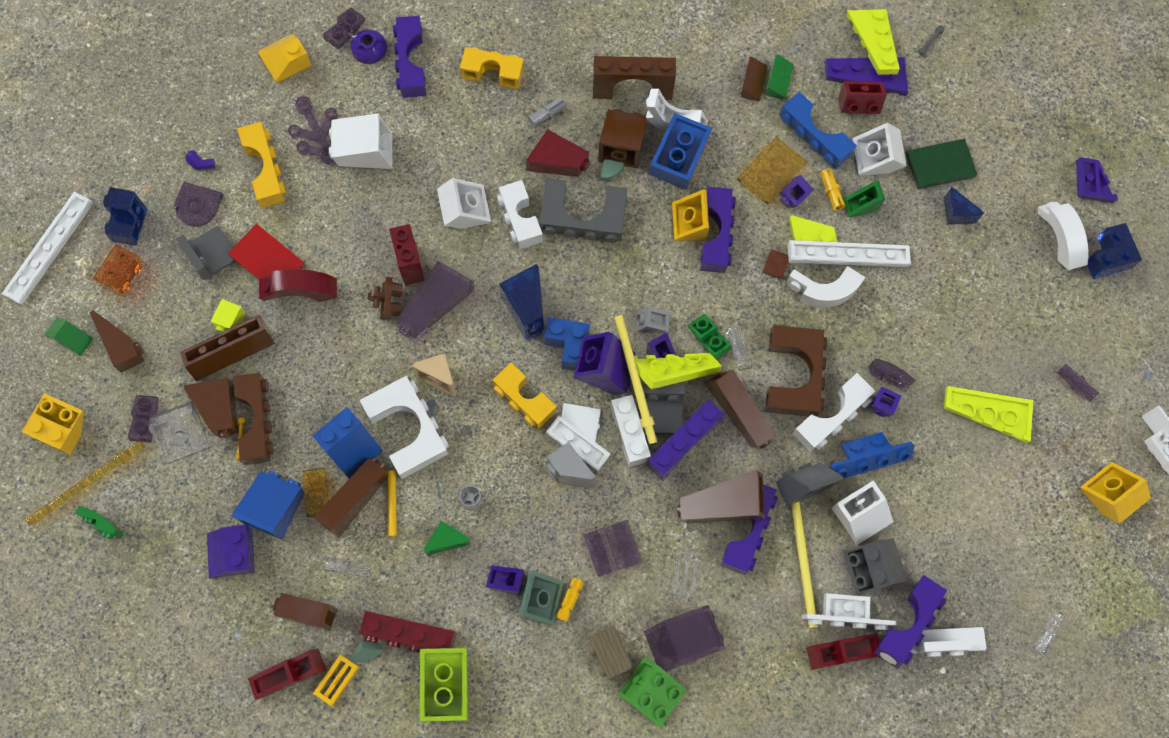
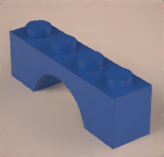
M798 92L782 106L779 114L781 120L785 124L790 125L795 130L797 136L808 142L811 149L818 152L828 165H832L837 169L853 155L857 145L843 132L827 134L817 129L811 120L813 104L801 92Z

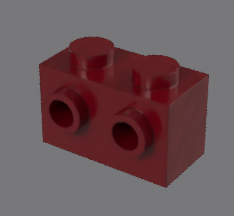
M843 81L838 102L841 113L880 114L887 95L883 82Z

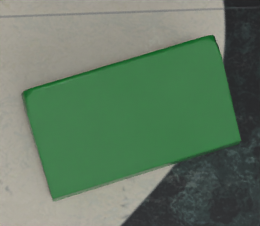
M777 54L774 59L766 95L785 99L794 64Z

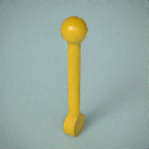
M243 417L237 420L239 425L238 439L243 436V425L246 423ZM238 448L237 453H236V461H237V462L240 461V460H239V448Z

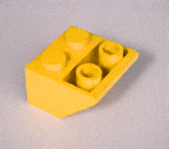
M44 393L23 428L22 433L71 455L81 437L84 411Z

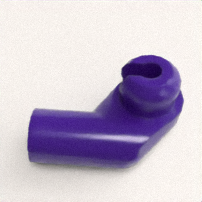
M191 150L187 152L185 159L195 170L215 169L214 158L203 160L197 155L196 151Z

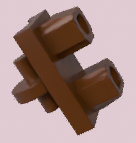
M386 277L385 282L382 283L381 293V287L375 286L374 292L368 293L367 297L369 301L373 302L374 308H379L381 302L380 319L386 320L388 316H399L401 314L402 304L391 302V297H401L403 285L392 282V277Z

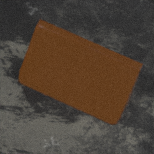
M749 57L741 97L760 101L768 66L754 57Z

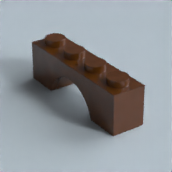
M260 373L233 376L235 398L240 403L251 406L254 412V421L251 429L238 439L239 460L244 465L270 462L274 448L272 441H269L272 425L267 416V413L270 412L269 400H266V392L269 391L268 381Z

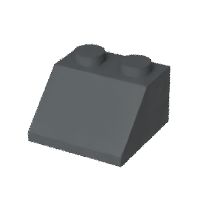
M807 463L800 466L798 471H795L793 468L783 472V477L776 481V484L788 506L821 494L844 478L841 474L822 463L815 465Z

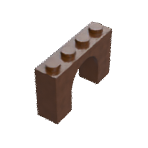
M594 56L593 99H613V88L617 83L629 79H638L650 83L652 89H659L665 100H672L676 79V58Z
M779 325L772 326L769 338V352L789 353L799 356L808 365L810 378L806 385L799 388L769 386L766 392V413L807 417L814 415L817 417L824 410L825 401L824 398H821V391L825 389V378H822V370L826 368V357H823V350H826L827 337H824V330Z

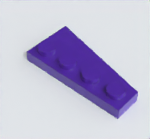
M897 57L900 68L898 74L878 75L869 58H826L825 60L826 80L843 83V81L883 82L885 91L888 93L890 91L898 92L902 96H907L908 94L905 57Z

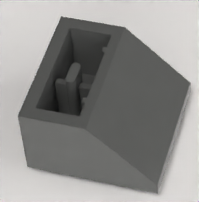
M894 538L878 540L843 552L856 595L908 582Z

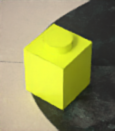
M222 299L210 322L215 326V330L221 333L242 323L246 312L241 306Z

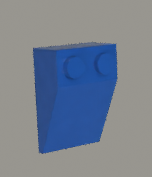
M674 113L651 162L649 175L687 190L712 128Z

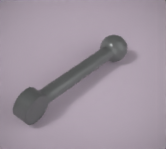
M937 26L935 34L923 48L919 49L920 55L926 54L927 48L935 38L944 32V26Z

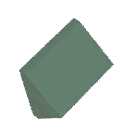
M530 570L520 609V619L554 626L564 581Z

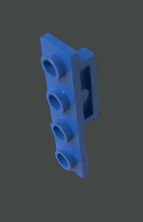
M883 432L842 443V451L847 460L831 464L830 469L841 474L844 479L864 474L868 471L912 459L914 445L910 441L891 447Z

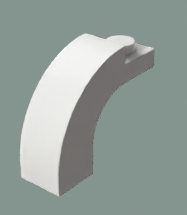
M651 89L650 95L646 100V107L648 109L646 118L655 127L666 132L674 113L707 126L708 120L702 110H682L676 108L665 100L659 89Z
M1049 202L1046 205L1038 206V214L1052 226L1058 242L1057 261L1068 270L1088 265L1087 237L1083 224L1074 208L1069 203L1061 205L1058 202Z
M847 266L836 281L829 284H819L794 269L786 283L795 292L803 293L799 301L813 307L828 308L840 305L850 299L865 277Z

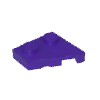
M1083 157L1076 160L1077 197L1110 203L1116 202L1118 196L1116 194L1112 195L1108 187L1110 181L1107 175L1104 174L1100 161Z

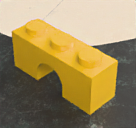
M465 47L460 65L461 78L481 82L482 75L486 71L495 70L499 72L500 86L519 89L524 72V58L516 55H503L495 51L487 52L478 48Z
M510 363L493 379V390L501 398L505 396L510 401L508 403L515 412L520 411L525 416L523 419L530 427L535 426L539 430L557 412V406L542 392L533 399L523 398L519 392L527 383L526 376Z

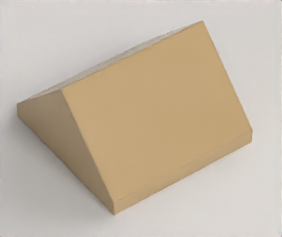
M445 354L413 364L412 367L417 379L453 397L456 396L457 393Z

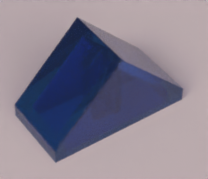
M953 187L949 189L944 197L947 224H976L985 213Z

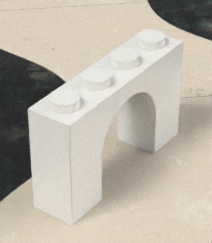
M407 376L360 400L372 424L399 411L410 412L420 420L421 429L417 439L409 446L389 456L401 479L448 455L446 448L449 447L443 435L439 437L436 432L439 426L434 417H428L426 411L429 408L424 399L419 400L416 393L419 390L414 380L409 382Z

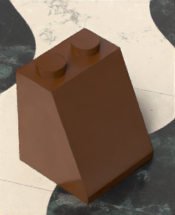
M608 109L599 141L598 161L604 162V159L623 162L626 167L638 169L647 125L646 116L640 113L623 112L619 109Z

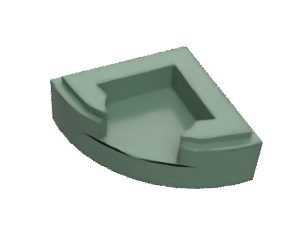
M604 159L600 180H610L620 174L624 168V163Z
M361 641L351 655L352 663L365 662L375 658L383 651L382 645Z

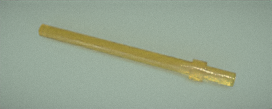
M139 440L128 449H122L116 454L115 458L26 518L27 523L33 525L121 463H127L132 459L133 455L145 448V445Z

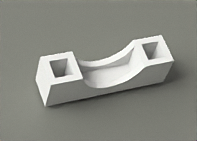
M856 373L838 391L841 407L836 416L819 418L810 415L792 434L809 452H812L815 448L819 451L828 442L826 438L830 434L835 436L843 428L841 424L845 420L850 422L858 415L856 410L860 406L865 408L873 401L871 396L875 393V390Z

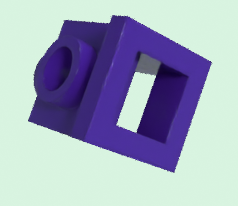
M801 175L795 176L779 192L782 196L780 201L786 207H797L814 189ZM791 190L795 192V197L790 194Z
M881 387L875 393L869 408L874 410V413L878 416H893L901 395Z

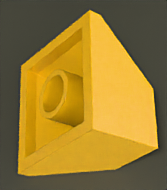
M290 34L257 51L276 83L311 66L306 50L294 34Z

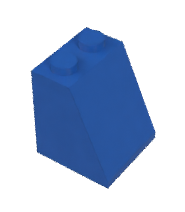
M348 407L312 435L349 479L369 458L373 460L383 452L371 434Z
M269 470L267 474L260 471L231 516L242 524L283 540L305 491L300 487L301 483L293 479H289L287 482L280 479L281 475Z

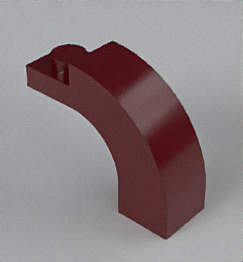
M304 269L272 271L270 276L259 279V299L267 301L283 296H304L318 302L337 298V278L326 273Z

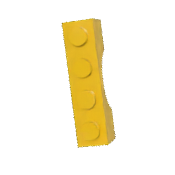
M262 122L237 128L246 154L259 157L264 163L262 172L252 181L261 208L285 202L284 194L287 191L284 182H280L278 177L282 173L279 164H275L273 159L277 158L274 147L269 144V141L272 140L269 129H265Z

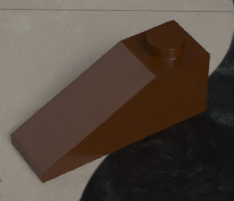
M94 310L89 312L110 360L118 371L122 373L145 361L142 356L145 352L139 342H135Z

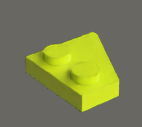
M796 216L789 217L793 240L838 242L834 227Z

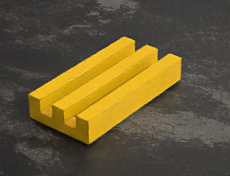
M340 654L313 694L333 707L360 667ZM343 661L345 663L323 695L321 691ZM351 667L352 669L350 670L346 678L343 680V682L341 683L335 694L332 696V698L329 699L328 697L330 696L336 685L339 683L347 669Z

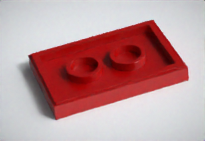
M257 223L228 253L232 259L258 280L270 276L272 271L302 269L305 266L301 259Z

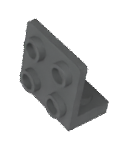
M219 226L214 227L194 240L188 241L184 235L176 238L203 280L236 262L228 255L233 247Z
M642 384L650 416H653L655 423L653 425L654 432L657 434H674L683 425L685 385H667L650 389L648 385Z

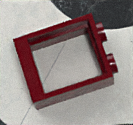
M407 224L390 228L389 231L398 268L404 285L425 281L411 225Z

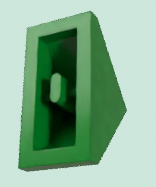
M876 180L843 198V201L846 205L848 216L855 217L879 211L885 201L880 182Z
M58 317L44 334L79 356L82 355L93 340L91 336L67 320Z
M441 521L425 545L424 550L427 555L471 544L466 535Z

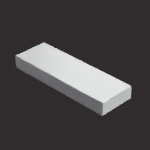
M559 415L546 431L548 436L562 446L569 442L584 463L597 472L611 455V453Z

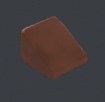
M771 249L762 273L783 279L789 262L788 254Z

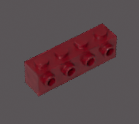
M368 611L364 613L359 634L365 636V641L378 643L379 639L387 641V646L400 648V645L409 646V651L420 653V649L453 648L457 634L452 630Z

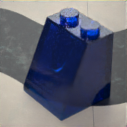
M535 264L499 283L501 299L525 340L530 337L531 339L538 337L544 330L539 267Z

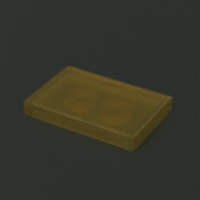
M775 137L737 177V181L768 205L806 165L807 160L778 137Z

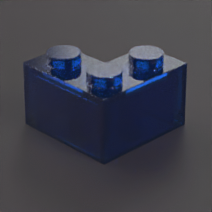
M109 187L108 194L104 196L103 200L104 207L111 214L109 221L105 225V234L112 242L136 246L148 208L134 191Z
M1126 223L1108 227L1097 237L1102 250L1096 251L1088 258V268L1093 279L1130 270L1142 261Z

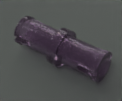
M1067 363L1057 372L1071 385L1070 388L1072 390L1076 389L1088 402H1091L1099 394L1084 380L1085 377L1083 375H1078Z

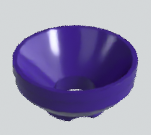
M362 30L353 37L351 52L357 61L364 64H374L385 56L387 43L383 35L378 31ZM370 37L373 39V42L370 45H364L362 40Z

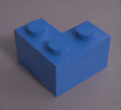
M548 317L544 343L548 346L564 348L562 356L563 369H576L582 339L589 336L590 324Z

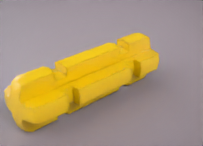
M578 578L572 579L571 588L568 589L561 604L562 608L557 613L559 620L568 621L571 615L570 610H573L579 596L578 592L581 591L584 585L582 580Z

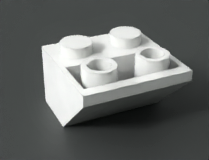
M874 481L832 507V510L856 545L894 522L887 500Z

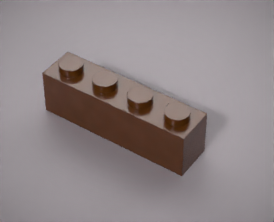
M259 314L181 351L180 354L185 368L194 380L198 381L275 343L269 328Z

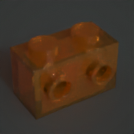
M115 244L92 279L100 287L121 297L130 288L131 281L141 271L144 262L137 254Z

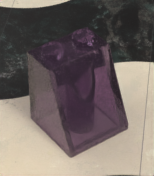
M709 605L664 620L644 631L656 664L665 672L726 648L723 636L718 630L715 616L710 610Z

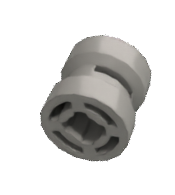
M464 486L459 492L460 502L465 509L473 511L481 506L482 495L476 486Z

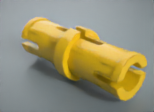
M827 169L821 171L819 175L822 178L825 186L824 192L830 199L832 209L834 211H837V207L838 210L843 209L846 205L840 193L841 187L837 184L832 169H828V172Z

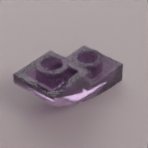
M350 7L337 17V23L324 33V39L339 50L363 25L365 17Z
M875 358L868 366L871 374L876 379L884 382L890 377L892 383L904 392L916 381L901 368L884 360Z
M136 395L131 411L133 419L127 436L129 441L152 442L158 412V397Z

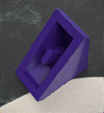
M667 333L662 334L647 344V355H655L656 358H665L666 354H674L676 356Z
M491 565L486 587L519 596L525 572L518 568Z

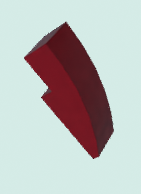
M878 633L806 647L811 670L879 657L874 652L880 641Z
M313 649L278 663L248 678L255 700H259L326 671V667L319 649Z

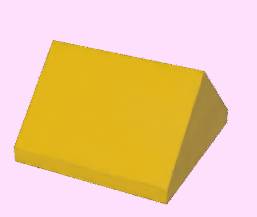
M703 189L672 202L675 241L706 240L709 231L707 192Z

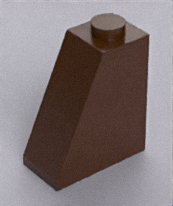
M228 378L184 385L186 393L215 436L229 438L232 434L238 433L234 387Z
M281 593L280 598H276L273 606L274 615L279 618L331 631L337 609L329 604Z

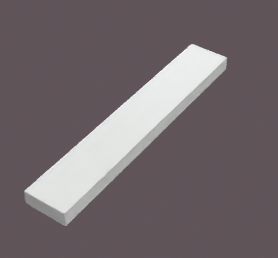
M73 192L2 292L5 297L23 305L94 204L90 199Z
M796 240L788 242L790 263L909 267L911 265L909 245Z

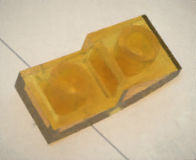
M325 468L303 470V491L305 493L307 518L314 517L329 501Z

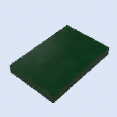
M965 139L907 150L906 152L917 189L975 178L977 176Z

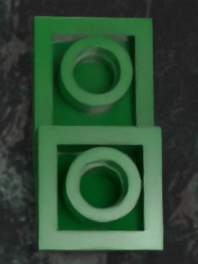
M703 314L688 325L702 347L716 360L732 350L731 344L718 332V327L706 314Z
M78 506L75 514L83 517L82 522L94 525L93 529L100 531L99 536L113 539L114 536L122 538L124 533L112 521L90 509Z

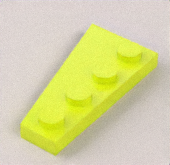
M848 10L846 17L852 22L855 33L860 36V43L863 48L867 49L868 57L877 74H898L900 68L887 10Z
M710 353L685 354L684 357L666 354L665 358L646 355L645 359H638L637 356H634L639 376L650 389L719 373L722 367Z
M951 386L945 388L944 409L1027 444L1031 442L1033 400Z

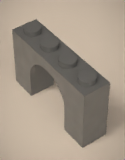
M546 178L539 221L540 229L547 235L563 234L570 238L580 236L588 240L604 239L610 243L621 242L628 188L607 186L605 206L601 214L595 219L580 221L572 218L564 208L566 180Z

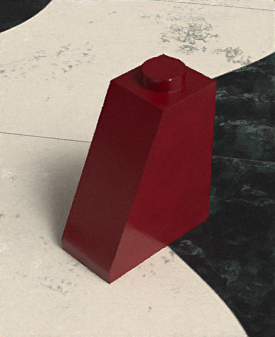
M548 129L526 160V168L530 172L579 177L581 172H585L590 165L588 151Z

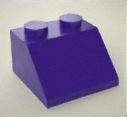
M248 525L223 527L207 534L210 579L255 573L253 529Z

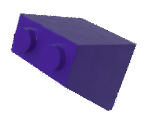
M611 332L583 337L573 378L613 395L627 393L630 385V373L620 339Z

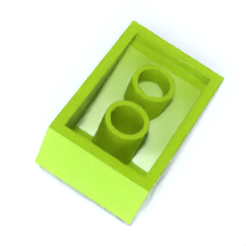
M467 648L420 649V722L468 720Z

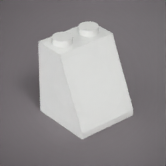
M379 113L331 120V128L329 129L331 147H329V155L338 166L392 169V131Z

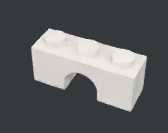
M520 180L499 187L497 201L500 208L504 207L506 213L503 216L506 225H511L512 231L510 236L513 244L517 243L520 250L543 242L542 231L536 216L522 218L518 215L521 209L529 207V197L523 181Z
M633 395L611 400V410L616 427L619 428L621 434L622 448L628 468L647 463L651 455Z

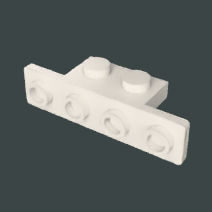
M1157 406L1142 415V418L1154 433L1144 442L1149 451L1159 461L1163 470L1169 475V417L1160 406Z
M826 593L824 594L823 615H802V620H808V624L822 625V621L831 622L830 626L844 627V623H851L853 628L866 629L867 625H875V630H889V626H896V621L870 619V597Z
M984 628L923 630L924 639L918 647L914 645L910 652L913 654L927 653V657H940L943 652H949L950 656H963L964 651L986 650Z

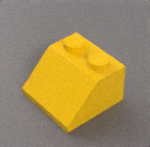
M1113 462L1109 463L1080 487L1081 491L1102 515L1118 524L1151 499L1146 479Z

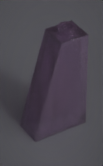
M437 261L397 319L398 331L405 337L409 338L412 336L417 339L470 295L475 289L474 282Z

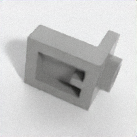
M649 306L642 309L636 315V331L642 332L647 329L663 334L669 332L670 312Z

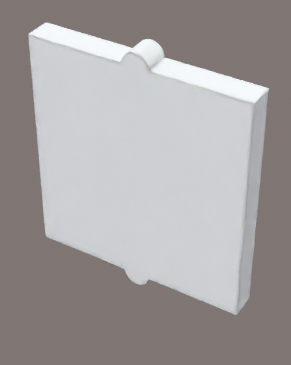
M564 403L561 417L595 442L597 429L600 428L598 423L601 409Z

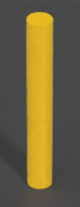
M389 470L387 471L388 537H396V471Z

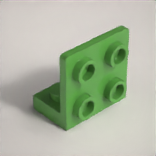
M643 658L617 695L634 706L658 727H662L685 694L686 689L657 664Z

